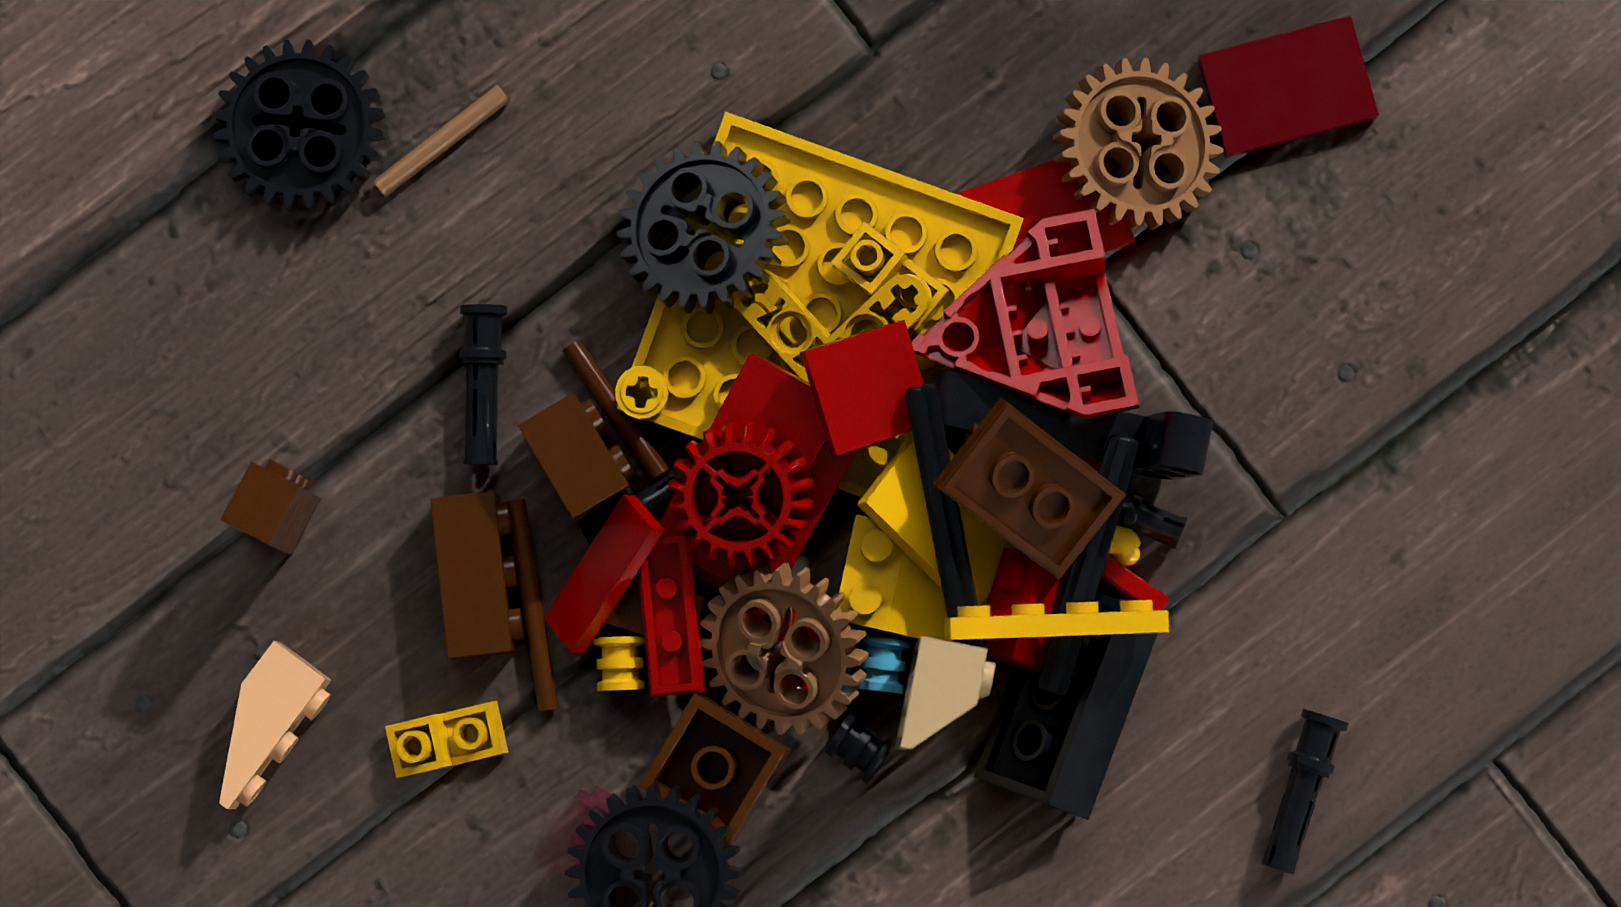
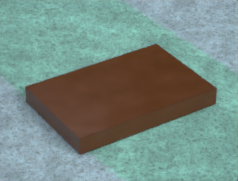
M1003 398L997 401L933 483L947 496L1059 580L1126 496L1117 486Z

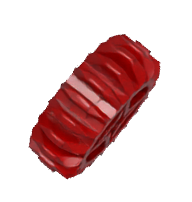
M751 421L745 424L742 437H738L737 427L734 422H726L722 430L723 441L713 428L705 430L703 432V440L707 449L694 440L686 445L688 454L695 462L679 458L674 463L676 470L686 475L687 478H674L668 483V488L672 491L684 493V498H677L669 503L670 511L685 510L687 517L675 524L677 531H685L692 525L697 534L689 540L688 545L695 549L704 540L708 541L710 546L706 551L705 557L710 561L716 559L721 549L727 550L725 561L728 567L737 565L740 551L744 552L745 560L749 567H755L759 564V548H761L764 555L770 561L778 558L780 554L775 539L783 546L791 548L796 543V539L787 527L804 531L808 526V521L795 513V511H807L814 507V500L809 497L798 496V491L807 490L814 485L813 478L803 477L796 479L794 473L807 465L806 459L800 457L789 463L785 455L793 449L794 443L791 440H787L778 449L771 446L777 433L776 429L772 427L764 432L761 440H757L756 423ZM740 451L756 455L763 460L752 471L743 473L736 471L729 464L724 466L715 457L726 452ZM704 471L711 476L709 482L715 487L719 497L717 506L709 516L704 511L700 498V483ZM774 472L780 480L783 491V505L779 518L771 512L773 507L767 502L763 492L766 481ZM755 476H758V480L750 488L752 493L747 497L753 499L752 505L744 501L724 512V509L732 501L730 495L735 492L729 490L730 485L732 484L738 488L742 484L750 482ZM739 516L748 519L754 525L759 523L766 532L744 537L729 534L720 529V527L731 517Z

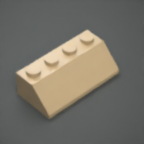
M923 636L919 638L914 646L895 749H912L977 705L978 699L989 696L995 663L985 661L988 649Z

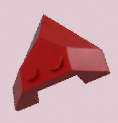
M1095 208L1041 219L1028 231V237L1007 256L1004 254L943 311L944 315L924 334H918L911 341L916 355L1085 419L1139 408L1128 355L1123 354L1106 279L1105 253Z

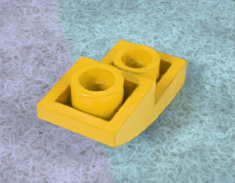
M865 222L861 224L831 261L833 267L869 297L876 293L888 280L898 275L913 274L926 281L931 290L932 300L926 314L910 328L916 335L921 332L951 295L949 289L907 258L905 252ZM898 285L894 291L899 298L886 310L892 316L903 308L908 307L915 311L918 307L913 300L918 293L917 289L914 286L903 289Z
M497 701L385 726L396 778L509 753Z

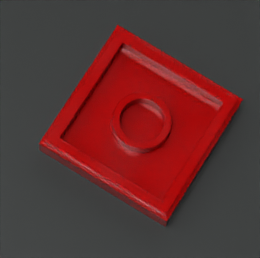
M905 320L888 323L800 352L832 456L912 431L905 392L906 389L922 385L924 382Z

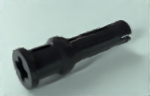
M492 304L460 305V314L465 316L464 348L459 350V359H461V364L466 365L465 458L463 459V465H498L499 365H504L507 351L501 349L502 317L507 315V306Z
M1303 709L1301 717L1305 722L1296 750L1289 752L1287 760H1289L1288 766H1291L1292 769L1272 829L1271 838L1261 862L1263 865L1291 874L1295 873L1301 846L1309 827L1324 777L1329 778L1330 773L1333 774L1335 766L1331 761L1340 732L1347 731L1349 725L1347 722L1307 709Z

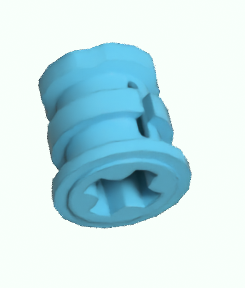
M865 636L859 643L865 646V651L869 653V658L858 667L864 668L863 671L867 676L856 686V689L903 694L904 686L899 683L900 672L905 673L906 662L901 661L903 650L911 648L912 642L902 639Z

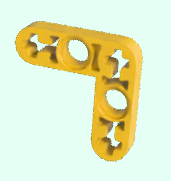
M762 269L770 280L767 283L768 288L764 292L765 298L773 306H778L783 299L787 303L788 308L776 313L768 325L762 320V317L771 312L763 303L755 302L749 304L745 299L746 296L740 290L733 293L734 305L737 310L791 369L807 382L809 380L804 364L798 359V356L801 355L800 352L811 349L818 338L824 344L853 335L856 324L864 319L873 320L879 326L890 323L887 317L874 310L873 307L880 302L883 310L889 309L899 298L894 291L898 285L903 289L914 286L918 291L913 299L918 306L916 310L913 311L906 307L899 310L891 318L894 321L905 320L908 330L926 314L932 300L931 290L922 278L913 274L898 275L888 280L838 329L830 334L786 285L769 270ZM755 278L751 281L754 284L760 283V281H758ZM790 316L801 319L807 328L806 340L798 347L786 345L779 335L780 324L785 318Z

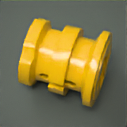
M634 366L626 370L618 379L615 387V397L620 409L628 416L637 420L653 419L665 409L668 401V385L663 375L656 369L648 366ZM647 381L651 391L658 394L656 399L647 400L645 408H638L635 399L628 396L629 391L638 390L640 382Z
M616 636L593 639V645L601 648V659H596V670H602V681L597 683V691L645 690V681L639 679V669L644 668V657H639L638 649L639 646L645 644V637Z

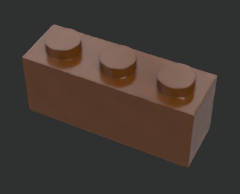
M269 459L265 468L251 461L220 520L274 548L292 555L321 498L309 492L314 482L306 479L299 473L272 459Z
M495 491L430 498L448 658L457 660L515 653V641L524 640L521 609H511L509 588L518 587L515 556H505L503 535L512 534L508 502L499 503V496Z

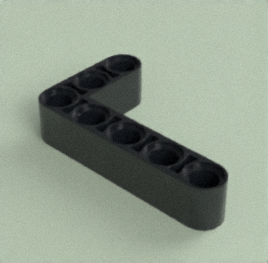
M935 370L932 384L937 387L945 430L965 434L974 424L979 425L997 401L1003 398L1071 451L1102 462L1108 438L1112 434H1118L1139 442L1140 448L1132 473L1165 480L1203 475L1214 422L1211 419L1175 411H1165L1148 416L1122 411L1085 419L975 376L952 371Z

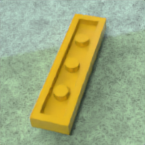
M1152 600L1120 601V612L1099 613L1098 602L1066 603V614H1045L1044 604L1012 605V616H990V606L957 607L958 617L944 618V640L1169 632L1168 610L1153 611Z

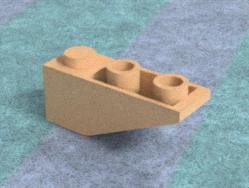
M272 642L241 684L219 801L226 809H236L240 803L248 807L266 784V780L260 777L272 760L280 764L287 757L299 739L293 734L295 729L305 716L312 721L331 697V694L325 691V689L332 680L281 642Z

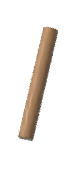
M498 85L494 86L374 179V184L386 198L510 100Z

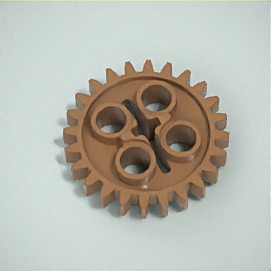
M1127 58L1117 62L1114 66V71L1106 63L1095 71L1096 78L1088 74L1080 80L1078 84L1081 91L1073 90L1065 97V100L1073 109H1064L1056 117L1068 128L1062 129L1053 135V140L1067 145L1066 150L1054 157L1055 162L1070 163L1071 170L1061 178L1062 182L1077 180L1080 184V187L1073 196L1074 200L1077 201L1089 195L1093 199L1090 209L1095 208V213L1103 208L1109 209L1108 224L1111 226L1119 222L1126 215L1129 230H1134L1141 226L1144 219L1150 230L1162 225L1163 217L1171 224L1182 218L1181 209L1188 213L1197 208L1199 204L1195 196L1202 198L1212 190L1204 179H1211L1220 173V169L1209 162V159L1217 157L1224 150V148L1210 143V138L1222 131L1221 126L1207 125L1205 120L1215 110L1214 106L1199 108L1196 103L1203 89L1200 87L1189 93L1183 88L1188 76L1186 73L1181 74L1173 81L1168 79V63H1163L1151 73L1148 58L1138 61L1134 69H1132ZM1137 99H1141L1143 101L1144 106L1142 113L1140 109V104L1137 101ZM1108 104L1120 111L1123 119L1122 126L1113 124L1107 117L1106 106ZM1157 110L1165 112L1170 117L1173 127L1172 132L1164 130L1159 125L1156 117ZM1134 135H1136V142H1132ZM1140 145L1145 147V151L1142 153ZM1105 156L1112 157L1117 161L1120 166V178L1113 177L1106 171L1104 167ZM1155 161L1164 164L1169 170V184L1162 182L1157 177L1154 169ZM1135 175L1140 189H1136L1133 186V177Z
M785 562L774 573L768 563L762 564L754 573L750 569L744 570L735 577V581L731 579L719 589L721 595L718 594L708 602L707 606L713 613L703 618L700 625L711 633H708L701 639V647L711 650L712 654L703 661V667L716 668L718 675L711 680L709 685L711 687L723 685L726 687L728 692L725 694L722 703L727 705L737 700L741 704L738 717L743 719L753 712L757 714L756 723L759 730H762L774 720L778 735H783L792 724L798 735H803L812 725L820 730L831 718L837 719L847 709L846 704L849 705L859 695L858 690L854 686H858L866 678L867 674L857 666L869 658V653L855 648V645L866 636V631L851 630L849 623L858 616L857 610L842 612L839 608L846 595L842 592L830 598L826 594L829 579L826 577L815 586L810 584V569L807 567L793 578L790 565ZM758 608L767 612L772 624H769L760 616ZM794 609L796 611V616L794 624L792 625L791 620ZM807 627H810L818 634L820 643L809 636ZM785 636V640L783 642L779 641L781 638ZM747 656H750L757 662L760 671L750 665ZM783 657H787V658L781 663L782 658H783ZM773 674L775 676L774 689L771 688ZM794 675H798L806 682L808 690L802 688L797 683Z

